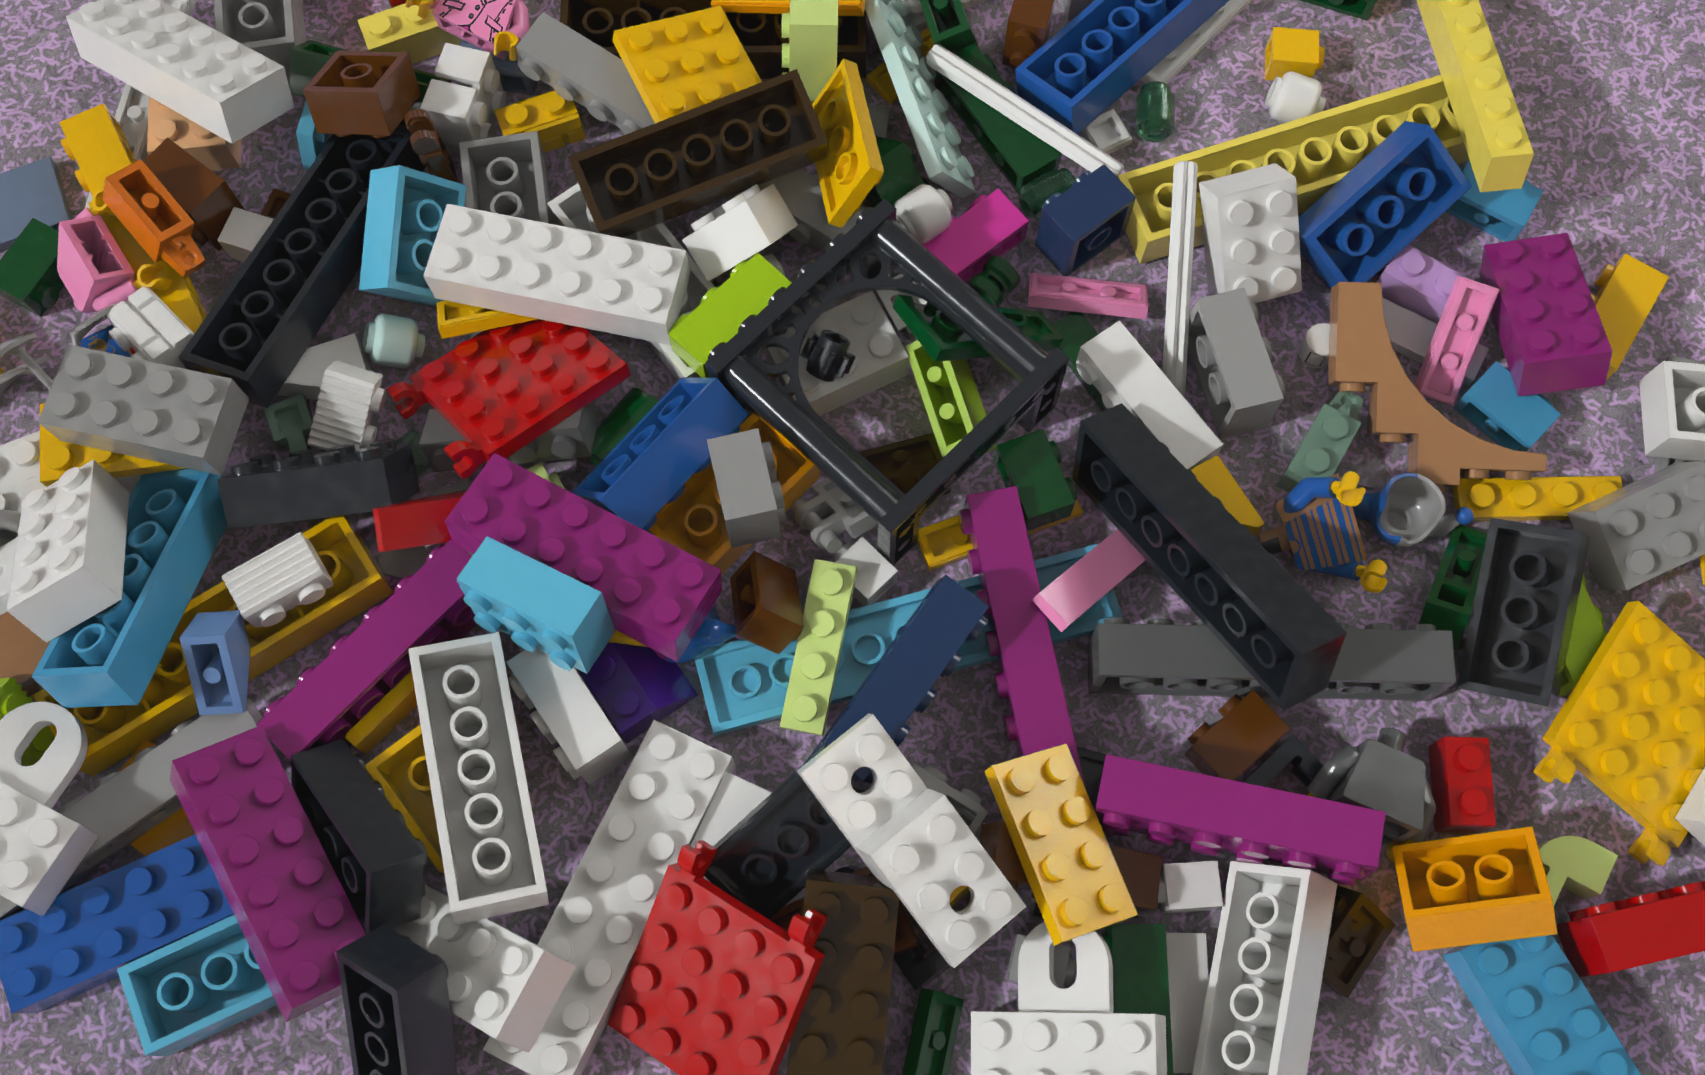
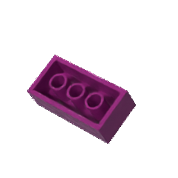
M1568 233L1484 245L1480 281L1483 284L1500 289L1491 310V315L1518 397L1605 385L1613 351Z

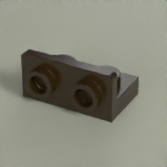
M934 432L859 452L905 495L943 459ZM949 488L943 495L949 494L951 489Z
M1337 886L1322 981L1336 994L1346 998L1350 996L1396 925L1361 892Z

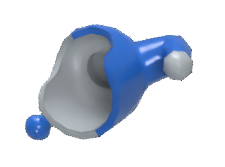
M1408 472L1395 475L1377 493H1365L1362 502L1359 505L1353 506L1357 519L1370 522L1374 533L1383 542L1397 547L1414 546L1423 542L1427 537L1445 536L1460 524H1470L1474 519L1473 511L1469 507L1459 508L1456 514L1444 515L1446 510L1445 498L1439 487L1430 479L1420 474Z

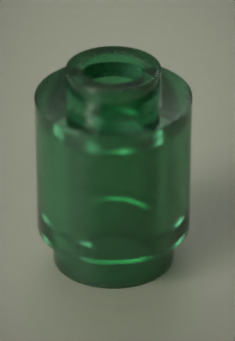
M1155 81L1144 84L1136 97V133L1148 142H1161L1175 131V100L1169 85Z
M1061 168L1060 170L1052 169L1023 185L1020 191L1021 196L1019 197L1022 211L1028 217L1033 216L1036 220L1040 221L1042 206L1045 201L1057 192L1060 194L1066 192L1072 187L1076 178L1067 168Z

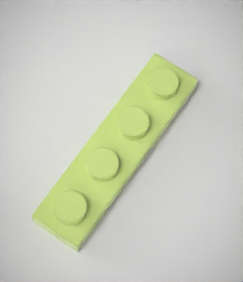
M818 559L814 560L803 612L804 628L798 637L780 722L782 729L824 737L858 572L856 566Z

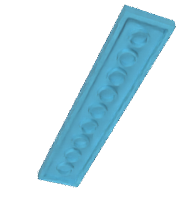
M1098 544L1035 560L1034 564L1040 591ZM979 576L956 581L975 596L976 591L982 590ZM930 589L849 611L830 705L850 700ZM1112 589L1063 632H1060L1048 617L1047 621L1052 643L1056 644L1093 634L1098 623H1104V620L1108 618H1123L1114 589ZM989 621L974 641L963 642L957 651L963 657L953 671L997 660L996 656H989L986 646L985 632L991 631ZM798 638L790 642L779 655L750 641L739 639L720 644L717 647H709L695 658L714 736L782 717Z

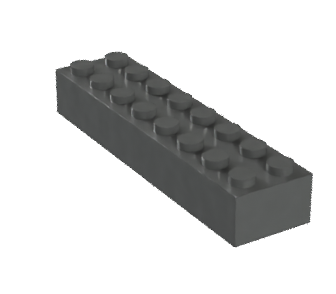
M1108 618L1104 620V623H1098L1087 644L1088 694L1233 697L1237 693L1240 697H1246L1254 690L1262 698H1272L1201 620L1192 621L1191 625H1174L1173 620L1165 618L1151 619L1147 621V624H1130V620L1127 618ZM1339 622L1347 634L1328 686L1325 690L1308 699L1430 701L1456 683L1452 631L1436 630V626L1432 624H1417L1408 627V630H1394L1392 625L1387 623L1369 624L1365 626V629H1348L1347 623Z

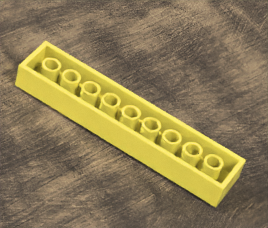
M1438 75L1119 174L1117 178L1136 197L1125 232L1139 264L1169 255L1174 165L1180 161H1192L1198 165L1193 248L1204 244L1199 182L1277 163L1296 177L1298 214L1306 212L1405 121L1430 125L1456 164L1468 161L1469 158L1442 76Z

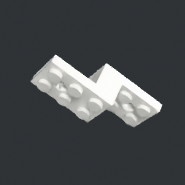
M867 714L797 770V773L876 879L896 893L946 962L953 968L957 967L1027 907L947 797L926 787L873 714ZM868 767L873 773L872 786L865 792L857 793L851 785V777L858 768ZM959 886H967L971 894L968 906L961 911L952 910L949 902L952 891Z

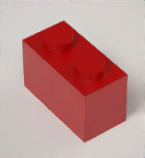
M1444 736L1429 745L1431 789L1436 804L1434 831L1481 833L1495 827L1496 819L1489 738Z

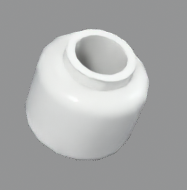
M1289 71L1282 78L1275 77L1268 91L1265 106L1269 107V115L1272 119L1287 123L1322 112L1326 98L1321 96L1322 85L1318 80Z
M921 184L898 199L894 204V207L897 208L896 222L921 244L929 242L950 226L952 202L942 189L936 190L930 185Z

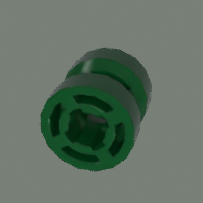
M991 256L983 265V272L980 275H974L967 284L997 309L1004 301V294L1012 292L1021 280L1018 272L1009 262L1001 257Z

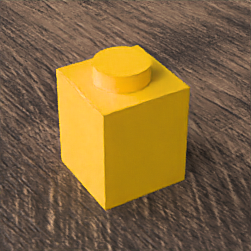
M1273 27L1265 48V80L1274 81L1276 76L1282 78L1289 71L1313 78L1315 71L1322 69L1325 57V48L1319 46V30Z

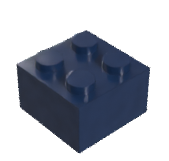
M1105 164L1093 172L1090 170L1085 171L1074 181L1070 189L1063 194L1057 192L1045 201L1042 206L1035 246L1063 276H1069L1125 235L1136 197Z

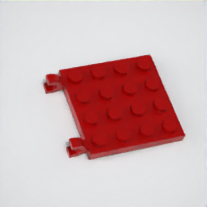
M537 319L484 330L469 340L461 342L456 348L439 359L426 364L421 370L410 376L409 379L412 385L398 382L385 390L395 402L405 398L403 402L395 406L397 412L405 420L414 415L419 407L429 402L468 441H455L444 447L446 454L454 462L460 460L453 465V468L464 480L472 475L478 466L489 461L494 453L506 459L629 378L631 373L626 362L585 328Z
M704 840L697 841L695 849L688 844L682 845L677 863L667 867L607 1025L678 1075H776L825 956L814 949V945L824 928L827 917L813 908L809 909L805 918L800 914L793 915L789 929L786 931L703 878L717 848Z

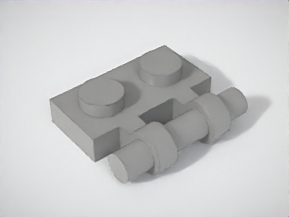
M829 478L813 486L815 498L808 502L798 499L791 506V510L795 514V521L804 530H809L811 532V539L819 548L826 549L831 554L837 553L842 548V541L838 538L841 533L847 531L853 538H856L878 525L872 517ZM828 513H831V514H832V515H830L829 517H827V518H825L824 520H822V517L825 516L826 514H828Z

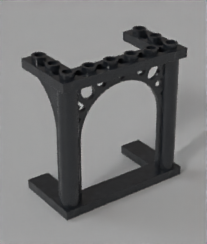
M884 198L876 207L866 208L858 217L856 225L846 234H838L828 245L827 251L817 261L810 260L801 268L797 279L787 288H779L770 297L768 305L757 316L755 314L748 316L741 323L738 333L727 343L721 342L715 346L708 356L706 367L709 378H718L743 409L756 414L773 426L878 523L877 551L894 566L917 544L920 517L1014 424L1018 423L1029 433L1056 407L1070 358L1058 347L1048 354L903 229L896 222L897 208ZM896 265L895 273H900L903 277L899 279L889 277L891 268ZM850 271L853 280L847 285L839 284L838 282L840 280L843 281L846 274ZM893 290L908 293L927 301L946 315L1021 381L906 495L815 412L803 392L799 379V354L809 328L830 306L848 296L861 292ZM817 301L821 303V305L818 308L811 307ZM789 327H793L796 330L795 334L789 339L780 336L785 334ZM779 347L789 353V358L781 364L771 365L762 362L759 359V355L766 348ZM787 374L790 377V381L783 387L778 377ZM770 377H777V378H776L775 381H773ZM795 395L797 401H795L791 396Z

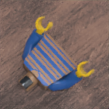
M1349 471L1345 473L1342 479L1338 473L1329 477L1303 478L1283 500L1276 504L1281 526L1258 533L1261 545L1269 554L1274 555L1289 550L1297 570L1330 574L1355 581L1360 579L1363 588L1372 593L1383 591L1388 583V580L1382 577L1387 570L1384 561L1379 559L1373 560L1367 566H1364L1363 560H1366L1367 557L1353 506L1359 505L1362 502L1366 489L1363 487L1356 488L1360 477L1355 472Z

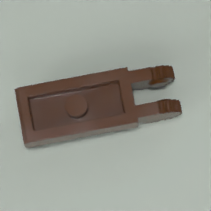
M417 108L405 113L406 127L410 133H413L410 137L412 148L415 154L419 155L423 166H427L428 173L459 183L453 160L428 112L422 110V108Z

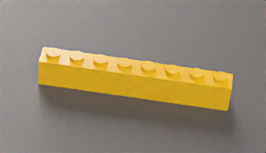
M104 103L59 122L66 137L60 140L68 157L72 161H77L80 169L74 171L84 191L86 193L90 192L92 197L98 189H104L106 177L136 162L119 122ZM92 201L89 202L90 209L93 207ZM105 213L102 219L133 269V278L135 280L137 279L139 268L144 264L165 266L163 270L157 273L156 279H171L170 287L165 290H151L195 334L207 317V314L190 277L183 278L164 260L155 263L116 216Z

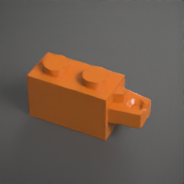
M141 159L105 178L102 200L155 263L161 260L166 261L183 278L204 266L206 259L191 237L195 224L194 221Z

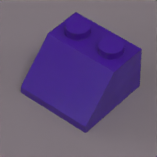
M608 642L588 674L578 670L626 743L647 731L653 720L660 722L698 696L676 663L660 658L650 647Z

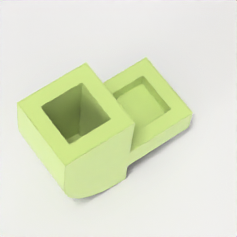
M1562 836L1538 844L1553 899V906L1562 888L1583 899L1601 895L1618 855L1593 841L1578 836Z

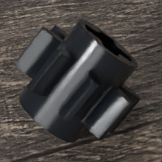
M823 330L820 336L814 334L812 338H807L800 356L809 359L806 371L815 378L826 382H833L836 376L843 378L844 373H849L856 358L855 355L848 353L850 341L843 335L831 330Z

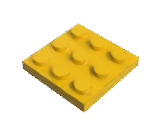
M721 6L614 30L612 41L654 123L762 83Z

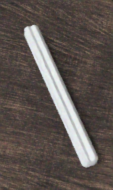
M935 44L929 50L926 56L927 65L1085 169L1093 172L1105 164L1116 177L1122 173L1124 167L1122 163L940 44Z
M1180 161L1174 165L1162 372L1184 398L1198 165L1192 161Z

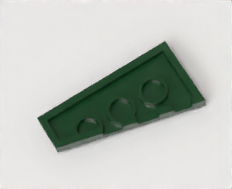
M898 294L892 306L934 362L993 357L928 302L926 304L913 303L912 296ZM1004 307L997 308L1000 313L1046 352L1053 351L1056 347H1059L1064 339L1042 312Z

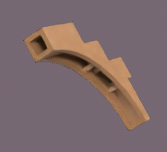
M1338 282L1331 288L1328 385L1339 386V392L1365 393V387H1369L1367 435L1380 436L1379 443L1390 444L1405 443V436L1409 437L1408 473L1420 474L1430 479L1439 487L1442 494H1446V487L1460 485V471H1463L1464 479H1489V472H1505V480L1518 481L1532 480V473L1547 471V454L1516 451L1481 440L1451 423L1425 400L1407 377L1392 348L1383 315L1381 283Z

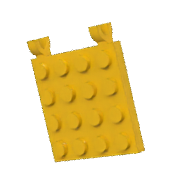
M1640 601L1626 603L1542 739L1551 748L1533 772L1546 783H1552L1556 777L1562 783L1568 784L1573 778L1576 769L1644 827L1640 837L1633 842L1627 851L1632 858L1641 864H1646L1650 858L1657 865L1664 866L1671 853L1670 847L1679 848L1688 833V830L1675 817L1705 767V659Z

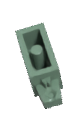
M1338 392L1329 405L1324 403L1310 424L1276 486L1290 492L1303 478L1329 477L1334 475L1362 424L1357 419L1364 398L1353 393Z

